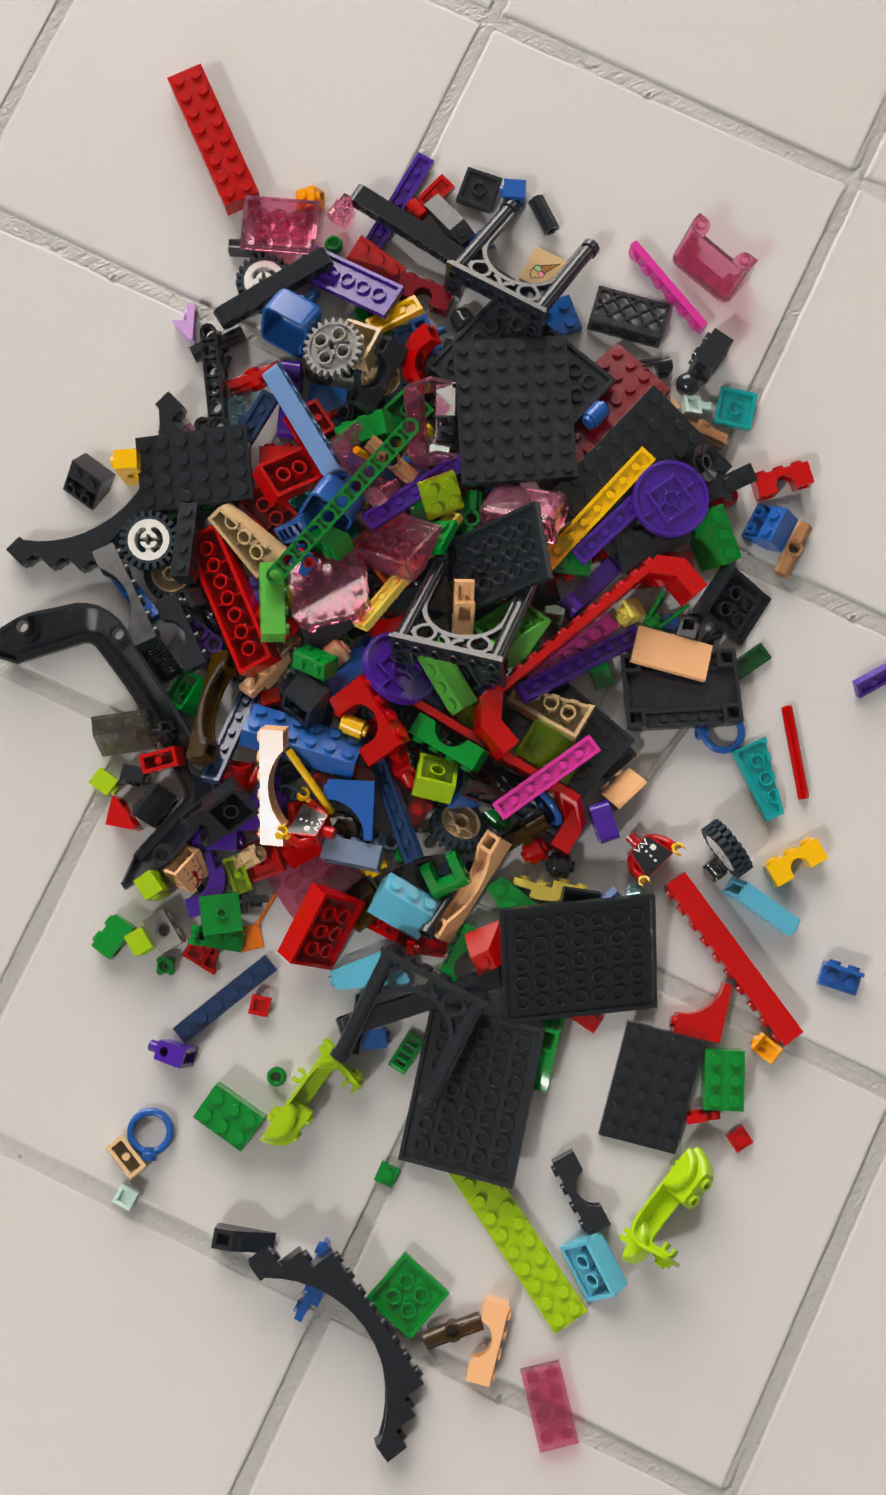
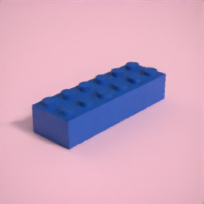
M254 703L241 729L240 746L259 751L260 743L257 741V733L260 728L265 725L289 726V746L286 750L292 748L303 765L352 780L361 758L359 749L364 746L365 737L358 739L343 733L342 730L320 723L306 728L288 713ZM284 751L280 758L291 761Z

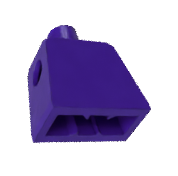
M169 1038L160 1039L159 1041L152 1039L148 1045V1050L155 1053V1060L179 1069L193 1067L199 1047Z

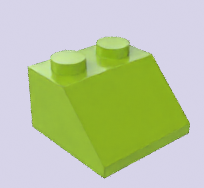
M421 752L411 795L450 804L456 788L459 762L455 761L453 764L443 757Z

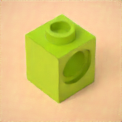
M99 767L88 782L108 797L116 795L121 789L119 779L102 767Z

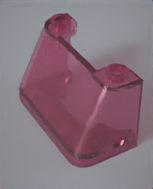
M699 213L692 221L675 250L672 259L673 263L715 299L723 303L729 302L749 280L758 260L747 252L739 253L734 259L731 258L705 236L710 230V222Z
M359 421L336 434L329 442L331 451L349 478L364 464L362 458L353 453V448L361 443L358 435L363 428ZM366 466L363 474L365 477L370 478L373 475ZM381 475L374 479L361 495L371 506H380L387 502L401 487L396 478L387 480ZM352 481L357 490L360 491L361 483L359 481Z
M498 484L493 487L481 505L478 515L481 525H484L528 503L538 501L540 502L547 543L557 544L558 531L563 526L569 508V501L565 494L561 492L555 493L511 484Z

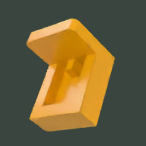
M314 185L296 190V209L302 211L316 207L319 210H324L325 194L322 190Z
M763 1032L760 1035L757 1034L751 1041L752 1045L750 1048L770 1065H773L784 1051Z

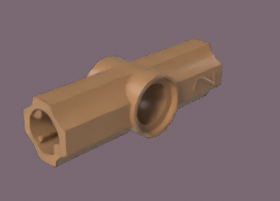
M684 415L715 449L722 450L729 435L712 428L705 420L693 419Z
M373 435L364 446V449L372 455L383 442ZM385 451L378 452L377 460L385 463L388 454ZM397 454L395 456V465H387L385 468L389 469L407 485L415 479L418 472Z
M801 521L797 522L773 570L775 575L781 578H789L813 529L810 524ZM789 546H793L796 549L795 554L790 552Z

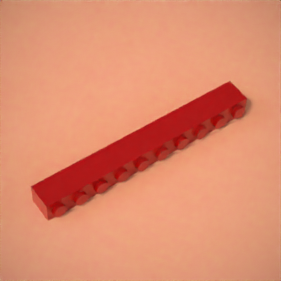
M681 872L665 884L666 890L664 893L670 900L674 899L677 903L676 909L678 912L688 918L689 927L693 932L697 931L701 936L699 940L703 946L711 949L713 952L711 954L712 958L717 964L721 963L725 968L723 973L729 980L733 979L736 983L734 987L741 996L745 995L748 1000L746 1004L753 1012L756 1011L759 1014L758 1020L764 1028L768 1027L772 1032L770 1036L774 1042L786 1046L802 1034L803 1030L686 872Z

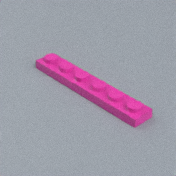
M635 240L631 243L628 252L631 260L638 263L643 274L650 277L654 287L662 291L666 301L674 305L678 315L686 319L692 331H696L698 335L704 332L708 324L639 242Z
M608 612L527 675L525 679L527 680L605 640L621 626Z
M590 735L586 736L492 803L493 807L504 821L601 751Z

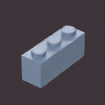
M337 834L334 840L325 838L320 858L323 862L380 873L385 850L378 842L370 841L369 843H364L359 838L351 837L349 840Z

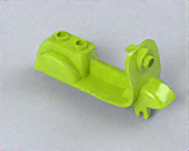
M324 1038V1044L318 1046L322 1055L307 1075L305 1069L298 1068V1071L302 1073V1078L299 1079L293 1075L291 1079L295 1083L301 1084L284 1107L274 1106V1109H271L270 1114L267 1115L271 1124L259 1141L273 1146L290 1145L292 1141L296 1143L302 1135L300 1130L303 1125L308 1127L314 1118L312 1116L314 1110L307 1105L334 1069L341 1072L346 1079L341 1087L344 1088L347 1083L353 1086L350 1094L354 1093L356 1088L358 1090L363 1088V1084L366 1081L363 1078L365 1074L357 1068L353 1070L348 1063L340 1062L330 1056V1052L335 1044L330 1038Z
M696 1147L694 1150L688 1148L679 1160L674 1161L676 1164L674 1166L671 1165L670 1172L632 1222L631 1230L623 1228L626 1236L619 1234V1238L627 1243L622 1254L623 1261L628 1264H637L645 1260L651 1253L655 1257L654 1263L661 1269L665 1267L670 1269L672 1265L679 1268L680 1263L673 1260L679 1251L673 1248L669 1253L668 1250L672 1245L668 1242H665L662 1248L654 1244L655 1236L680 1203L691 1210L698 1205L700 1198L711 1188L713 1182L712 1164L705 1151L700 1147Z

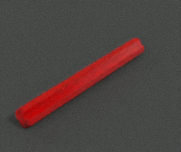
M788 705L782 707L781 710L797 796L799 800L809 798L793 707Z

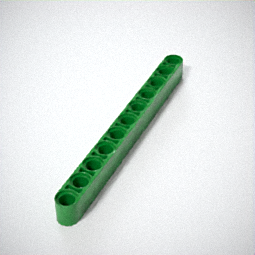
M414 418L403 420L266 572L267 580L270 583L279 584L414 437L419 430L417 420ZM408 421L413 422L415 425V430L412 433H408L404 429V424ZM394 436L400 437L402 441L401 446L398 448L392 447L390 443L391 438ZM385 451L388 454V460L385 463L377 460L378 452ZM366 466H372L375 470V474L370 478L365 477L363 474ZM352 481H359L361 483V490L359 492L351 491L350 484ZM341 495L348 499V504L345 507H340L336 503V499ZM327 510L332 511L335 516L330 522L325 521L323 518V513ZM311 526H319L321 534L319 536L311 535ZM299 540L307 542L308 548L306 550L300 551L297 548L296 544ZM285 555L293 556L294 564L286 565L283 557ZM274 569L279 570L281 573V578L278 580H274L270 576V572Z

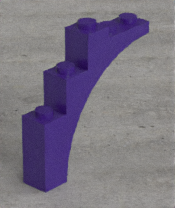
M280 758L274 774V791L281 811H288L287 807L288 803H290V797L287 795V791H280V787H282V776H280L282 758ZM260 784L253 796V798L257 802L258 809L260 807V800H258L257 793L258 789L260 788ZM258 814L229 836L225 835L210 847H205L200 843V832L202 830H198L192 838V847L200 850H243V846L246 843L243 831L258 830L260 826Z

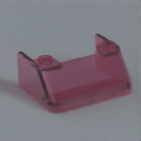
M430 376L409 383L404 389L405 419L414 418L419 424L418 432L407 443L408 456L413 467L425 468L458 458V454L438 450L429 453L424 394L452 385L450 380ZM411 421L406 422V432H414V423Z

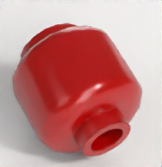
M536 836L531 844L527 846L522 845V852L520 854L525 862L529 861L531 864L536 865L548 858L550 847L543 837Z

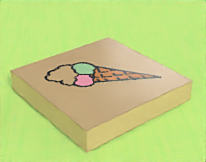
M535 247L519 277V281L526 283L547 281L553 278L567 261Z

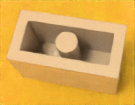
M123 1135L106 1147L108 1154L130 1181L146 1169L145 1163Z

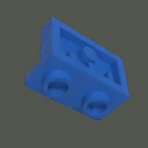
M830 959L829 962L823 961L816 983L856 996L860 979L865 976L864 973L859 972L860 968L848 965V968L841 966L842 962Z

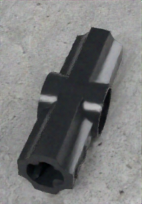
M240 324L223 332L219 331L223 354H226L231 347L247 340ZM214 332L209 334L207 338L211 337L214 334ZM199 342L189 347L196 363L202 361L201 343ZM211 350L209 356H213L216 350Z

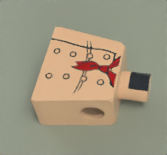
M188 845L163 870V873L179 889L190 893L193 891L194 893L203 891L204 885L202 881L209 873L200 849Z

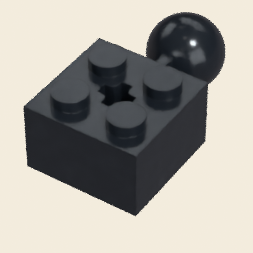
M714 328L712 333L707 332L700 347H697L691 355V359L688 362L690 364L688 372L681 374L677 378V392L680 395H695L700 387L699 379L704 383L708 382L727 355L734 340L717 328Z

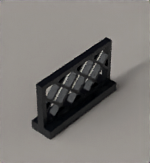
M599 285L587 329L658 349L670 304ZM600 294H609L611 299L604 302ZM621 298L626 299L629 304L622 307L618 300ZM614 302L618 309L610 312L606 305ZM642 303L646 306V309L639 311L636 305ZM632 307L636 314L628 317L624 310ZM603 308L606 315L595 314V311ZM654 309H664L665 312L664 314L657 316L654 312ZM650 312L654 319L646 322L642 315ZM621 313L624 320H616L613 316ZM638 317L642 324L639 326L634 325L631 320ZM656 322L660 330H652L649 325Z
M484 762L479 771L484 780L475 771L472 770L471 773H468L462 769L463 787L460 789V796L495 810L492 803L511 791L508 785L515 788L518 786L516 782L522 783L526 778ZM484 769H487L492 776H489ZM501 776H504L508 782L506 783ZM493 778L500 784V787L493 781ZM530 801L511 816L525 822L536 811V805Z

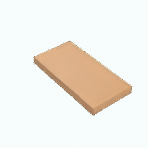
M639 625L630 662L704 682L713 645Z

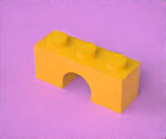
M113 450L110 463L116 474L120 476V479L126 485H139L138 473H141V458L138 450Z
M810 837L801 840L799 842L800 846L795 849L793 846L783 851L784 855L777 858L774 856L766 861L767 865L763 866V869L774 887H779L795 878L791 871V864L796 858L802 860L807 868H812L828 859L817 838L810 839Z

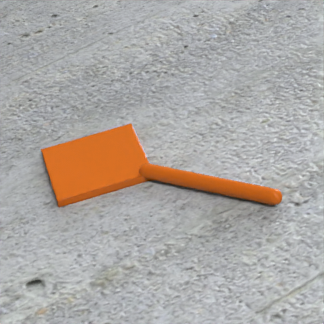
M277 893L273 894L256 924L243 927L241 932L245 933L241 953L264 947L259 925L275 900Z

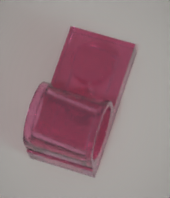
M346 193L341 198H337L326 213L332 222L345 230L355 216L351 196Z

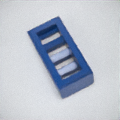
M307 511L275 527L273 530L280 541L286 545L293 542L311 523L313 518ZM317 525L310 527V533L317 528Z

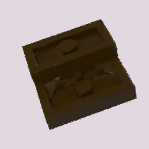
M366 876L344 892L366 902L354 926L355 930L359 933L378 919L367 912L377 889Z

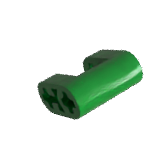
M456 850L446 854L448 864L453 873L439 878L431 862L420 866L422 876L435 899H439L471 884L470 875L460 854Z

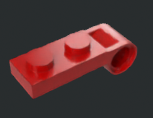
M441 174L417 199H411L403 210L423 221L430 215L423 205L436 194H439L445 200L455 190V186Z

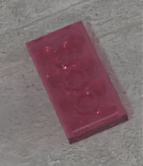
M559 1359L521 1368L522 1380L540 1453L578 1444L579 1440Z

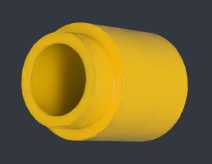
M344 714L340 721L339 729L345 734L361 739L362 736L366 737L369 726L366 720L350 714Z

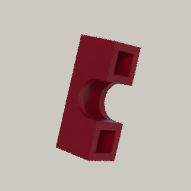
M402 271L398 284L404 286L405 291L399 300L403 301L413 295L416 297L421 294L427 295L431 298L429 311L447 318L455 295L445 291L444 285H439L432 279H423L413 272L407 273Z

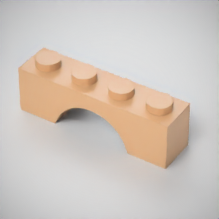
M489 1295L485 1296L481 1320L489 1327L492 1336L490 1343L484 1350L479 1353L470 1354L466 1370V1381L489 1387L490 1382L495 1380L497 1368H494L496 1360H500L502 1348H499L500 1342L505 1340L507 1328H504L505 1322L510 1320L512 1308H509V1301Z

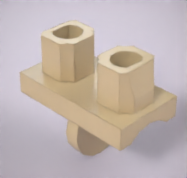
M250 845L233 857L234 865L236 868L245 866L246 870L266 859L267 851L262 846Z

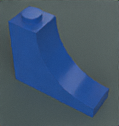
M366 647L351 649V659L338 668L336 675L321 682L330 689L329 699L358 676L364 675L362 656Z
M327 779V783H324V795H327V799L339 801L352 809L362 824L364 840H374L377 781Z

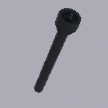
M468 861L465 865L468 873L470 872L473 861ZM458 890L444 897L430 921L422 924L418 931L420 935L429 940L434 937L438 921Z

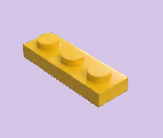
M413 295L397 303L386 319L373 315L366 319L365 322L368 325L382 329V332L385 333L424 313L416 296Z

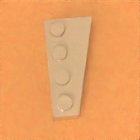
M231 502L218 507L207 518L256 579L259 578L260 562L274 563L288 548Z
M513 689L507 699V706L573 744L577 741L595 709V705L580 703L578 700L559 697L560 695L546 693L525 704L516 690Z

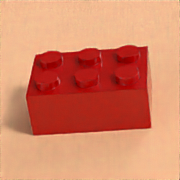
M304 445L258 464L252 475L271 507L314 489L323 478Z

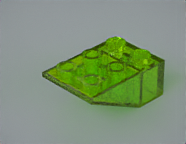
M535 719L515 754L532 766L541 769L575 744ZM576 769L562 778L560 782L567 785Z

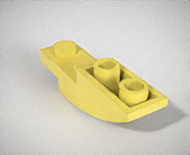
M520 874L518 878L514 877L512 882L515 886L529 889V898L545 901H559L563 886L588 890L587 885L577 883L576 886L570 885L569 880L558 878V881L553 880L551 887L548 886V882L537 880V883L529 881L530 877Z

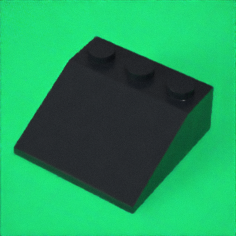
M723 565L720 566L691 612L700 617L702 622L717 632L720 631L722 635L742 646L772 599L735 566Z

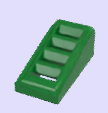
M409 1030L388 1062V1065L404 1075L420 1051L423 1038ZM409 1037L418 1042V1046L409 1042ZM406 1044L415 1051L411 1053L404 1048V1045ZM400 1051L410 1057L409 1060L399 1054ZM395 1059H399L406 1065L403 1067L402 1065L395 1062Z

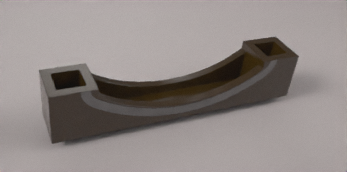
M229 650L214 652L210 656L186 754V759L198 766L216 764L220 749V745L217 744L215 737L217 712L228 684L238 672Z

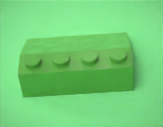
M514 598L474 622L473 635L485 633L497 627L505 618ZM531 605L508 652V669L517 666L527 657L551 623L547 616ZM497 637L491 640L492 644H495Z

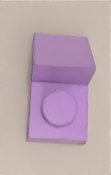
M188 303L187 309L184 310V320H172L176 329L193 346L196 344L198 308L195 303Z

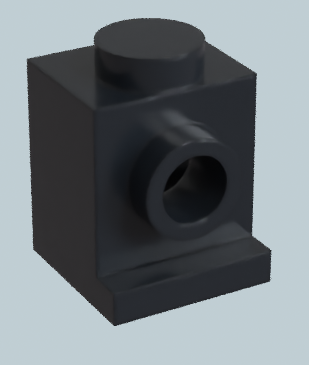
M681 614L676 635L698 641L702 625L701 618L695 614Z
M123 763L119 778L120 783L127 784V781H129V785L140 787V784H149L151 774H143L141 767Z

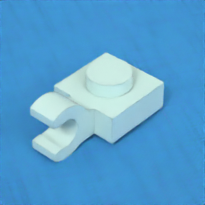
M684 394L680 397L683 415L699 417L700 415H708V410H713V403L702 402L701 396Z

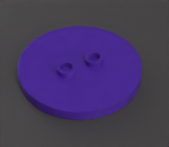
M675 460L660 461L649 466L637 479L632 492L633 510L639 522L649 532L664 538L682 537L695 530L704 520L709 508L708 488L703 477L690 465Z
M393 632L382 633L376 636L366 646L362 656L363 671L366 679L371 683V687L380 696L396 704L413 705L424 700L432 692L434 685L426 675L416 656L412 654V666L394 662L388 637L389 633Z

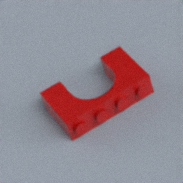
M365 674L358 676L329 699L338 716L350 713L360 704L367 706L375 714L378 723L377 734L372 741L359 749L368 767L381 762L411 740L387 699L380 696L371 687V683L366 679Z

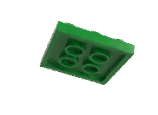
M404 1251L366 1298L368 1301L372 1299L378 1311L411 1340L450 1294V1291Z

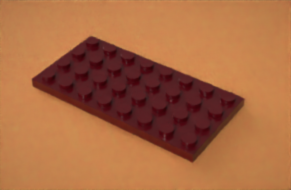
M619 342L595 361L597 365L616 379V383L599 400L600 402L604 401L609 406L610 414L597 428L594 427L592 430L583 424L582 419L574 426L577 464L652 385H655L665 397L670 394L671 389L647 367H642V363ZM560 481L552 482L557 486Z

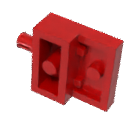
M317 398L307 402V407L326 438L329 439L334 436L335 425L331 419L338 416V411L333 409L326 413ZM287 416L284 417L283 422L298 445H304Z

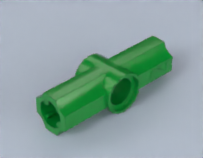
M469 490L465 493L462 534L479 527L482 492L478 490ZM469 517H474L477 521L473 524H470L466 521V519Z

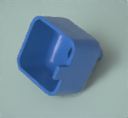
M314 287L309 288L304 295H298L289 289L277 291L262 311L260 330L262 338L296 358H303L305 355L303 348L307 347L304 341L310 340L307 333L313 334L314 332L311 328L318 329V322L321 323V308L315 304L320 298V292Z
M350 473L344 481L332 474L325 475L310 493L297 516L308 511L314 519L350 480L354 473ZM359 481L351 482V491L357 492L355 489L358 486ZM341 495L336 499V503L340 507H345L348 504V499ZM362 495L334 523L333 527L344 532L349 530L364 508L365 500ZM330 510L323 513V518L327 522L332 521L335 517L334 513Z

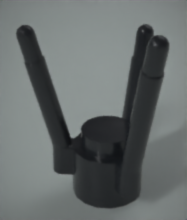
M670 356L639 360L642 363V367L655 366L656 372H660L657 376L659 379L667 377L668 372L673 371V363Z

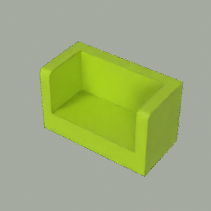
M141 926L124 936L135 957L141 954L146 955L157 948L145 926Z

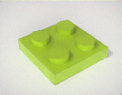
M450 470L417 483L425 514L429 521L464 508L455 471Z

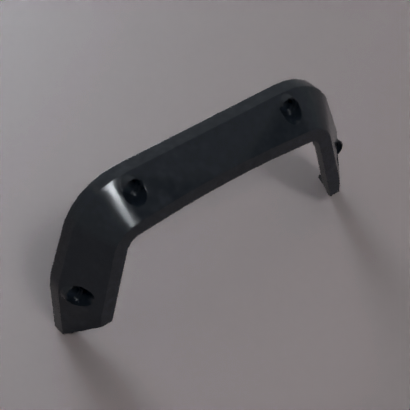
M72 603L24 614L0 628V659L15 663L16 665L83 644L94 645L131 694L152 730H154L155 722L160 723L162 719L172 721L173 727L177 728L174 741L169 739L167 744L160 742L162 748L183 746L186 757L192 734L191 730L143 653H139L134 646L128 629L113 613L99 605ZM27 624V630L21 632L22 625ZM123 631V637L116 639L117 632ZM186 759L187 765L173 768L183 787L184 798L178 807L134 853L121 882L124 890L135 885L133 881L148 870L157 872L168 865L182 852L202 826L196 825L187 829L180 823V816L185 810L217 787V784L201 780V774L206 765L201 769H197L195 763ZM162 850H166L168 853V857L164 861L159 857Z

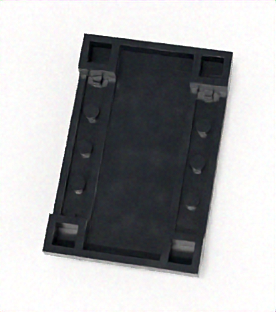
M735 648L716 649L715 652H711L704 682L631 663V654H620L627 730L652 731L734 726L744 722Z

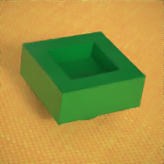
M382 1160L374 1180L392 1188L400 1168Z

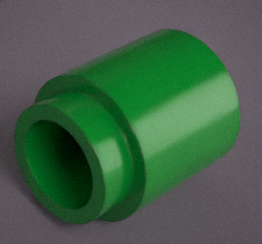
M494 809L484 812L485 820L498 832L500 830L505 831L511 824L509 821L510 816L503 821Z

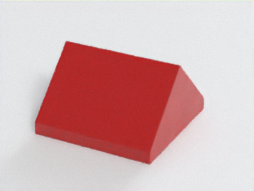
M116 795L111 797L105 824L139 832L143 831V827L136 816L132 814V810L125 799Z

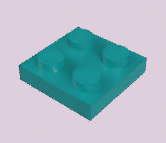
M721 386L712 424L750 431L758 394Z

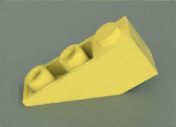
M638 598L624 599L615 612V619L625 629L644 619L647 614Z

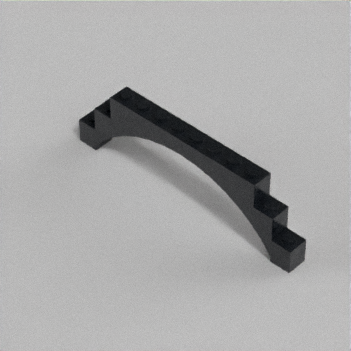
M168 391L155 404L159 409V435L183 432L176 423L183 421L187 413L185 407ZM138 489L132 499L113 517L87 532L69 538L49 541L24 540L19 536L6 550L26 569L33 567L40 557L55 571L63 569L67 564V560H70L84 574L91 572L96 567V560L92 552L110 543H113L115 546L119 545V540H121L119 535L120 532L123 533V524L126 526L128 524L126 520L134 518L132 515L141 514L140 490Z
M446 575L429 610L452 614L454 594H452ZM416 579L411 582L412 585L406 586L384 614L408 610L423 579ZM368 597L357 600V604L351 606L350 604L341 605L338 607L339 610L334 612L331 610L320 613L321 616L314 619L313 616L304 618L300 624V629L305 643L323 650L333 640H338L355 627L352 621L371 599H368ZM490 604L476 610L474 622L496 609L497 606ZM302 644L293 646L292 650L288 651L291 661H293L294 650L301 648ZM294 668V674L288 672L282 674L281 678L278 679L282 694L300 673L299 670Z
M269 1244L248 1259L250 1268L260 1281L264 1278L296 1281L330 1295L354 1314L372 1339L381 1360L385 1382L383 1418L379 1434L374 1438L377 1449L388 1463L407 1448L405 1441L407 1436L401 1427L416 1416L413 1409L415 1404L409 1395L424 1384L422 1370L417 1364L415 1366L410 1361L412 1356L406 1348H401L399 1345L401 1341L395 1332L391 1334L388 1329L389 1323L384 1316L380 1317L377 1314L378 1308L372 1299L368 1301L365 1296L367 1294L361 1283L357 1285L354 1281L356 1276L350 1267L345 1268L342 1263L344 1259L338 1250L334 1252L330 1247L311 1262L313 1258L308 1250L305 1249L303 1251L298 1246L279 1260L281 1256L275 1247L272 1249Z

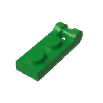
M191 924L190 930L192 932L191 937H188L187 944L241 953L245 933H226L204 936L203 939H198L199 932H203L202 925Z

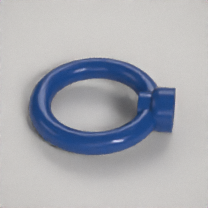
M744 723L736 725L737 738L728 746H718L713 743L709 738V727L695 728L694 734L696 740H702L711 751L719 754H728L737 750L743 743L745 726Z
M546 791L532 800L537 804L541 812L548 814L552 824L560 826L563 823V816L559 807ZM544 801L547 803V805L549 806V808L551 809V811H550V810L548 809V807L545 805Z
M158 1108L140 1110L131 1118L127 1128L129 1144L137 1153L141 1154L142 1161H157V1155L164 1152L170 1146L174 1136V1125L171 1118L166 1112ZM146 1116H156L166 1126L165 1139L157 1147H143L136 1140V1125Z

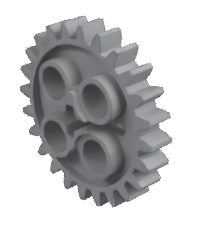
M332 317L330 323L325 319L324 325L318 322V329L311 328L314 333H307L310 340L304 341L307 347L303 348L305 352L303 357L313 373H317L319 377L323 375L326 379L331 375L335 380L337 374L343 378V372L349 375L350 368L356 370L354 364L361 363L358 357L364 356L361 350L365 349V346L362 343L364 339L360 336L361 332L354 323L351 324L349 320L344 322L341 317L337 322Z

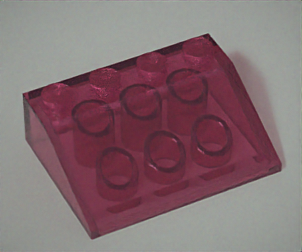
M245 195L240 250L307 255L316 249L320 228L321 208L319 201Z
M399 514L373 532L368 527L353 543L354 548L351 551L358 564L413 582L425 569L441 533L442 526Z
M321 854L295 869H292L286 863L287 871L266 879L294 919L312 883L325 885L344 893L361 880L362 877L355 868L323 862L320 858Z

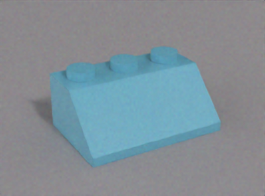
M390 872L381 880L367 912L411 938L418 940L421 936L418 932L422 924L430 921L440 901Z
M601 1230L592 1235L586 1232L559 1247L587 1302L615 1297L628 1284Z

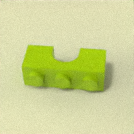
M148 870L133 881L146 901H163L171 895L170 891L173 890V887L161 870L157 872Z

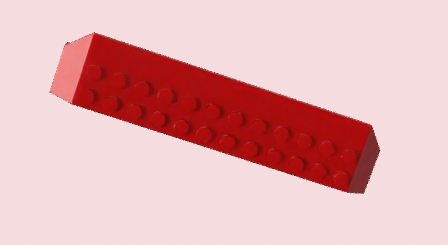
M657 555L654 559L649 557L638 569H634L627 578L618 582L610 592H606L595 604H591L584 613L575 617L566 628L563 627L552 639L547 640L537 652L531 653L523 662V665L519 663L508 674L509 677L505 675V688L493 686L494 689L490 687L479 698L480 702L473 710L474 734L498 761L519 742L501 720L503 696L515 687L517 683H520L527 675L548 660L633 589L665 587L679 605L683 607L707 586V583L685 558Z
M424 700L417 704L409 705V707H414V711H417L418 714L421 712L442 724L441 728L454 734L463 742L469 740L488 751L476 737L473 729L463 726L452 717L446 716L441 710L426 704ZM360 704L350 713H347L345 715L350 714L358 717L360 706H362V704ZM334 710L333 715L341 721L343 715L338 716ZM509 752L497 761L526 779L540 770L530 766L525 760L518 756L515 757ZM489 753L488 756H490L492 759H494L495 761H497V760L492 756V754ZM558 781L546 791L556 797L557 805L563 816V823L560 825L549 846L567 855L586 825L581 795Z

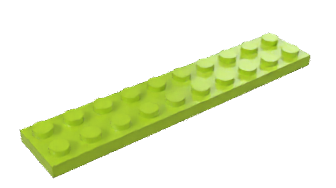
M449 1173L555 1334L588 1312L587 1307L506 1187Z

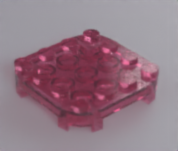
M349 551L348 554L343 556V559L340 558V561L333 558L328 559L325 556L317 557L319 561L306 577L298 573L301 562L294 567L289 579L291 611L297 625L307 629L308 632H316V627L347 620L357 623L361 621L360 618L368 609L371 610L367 581L368 570L358 551Z

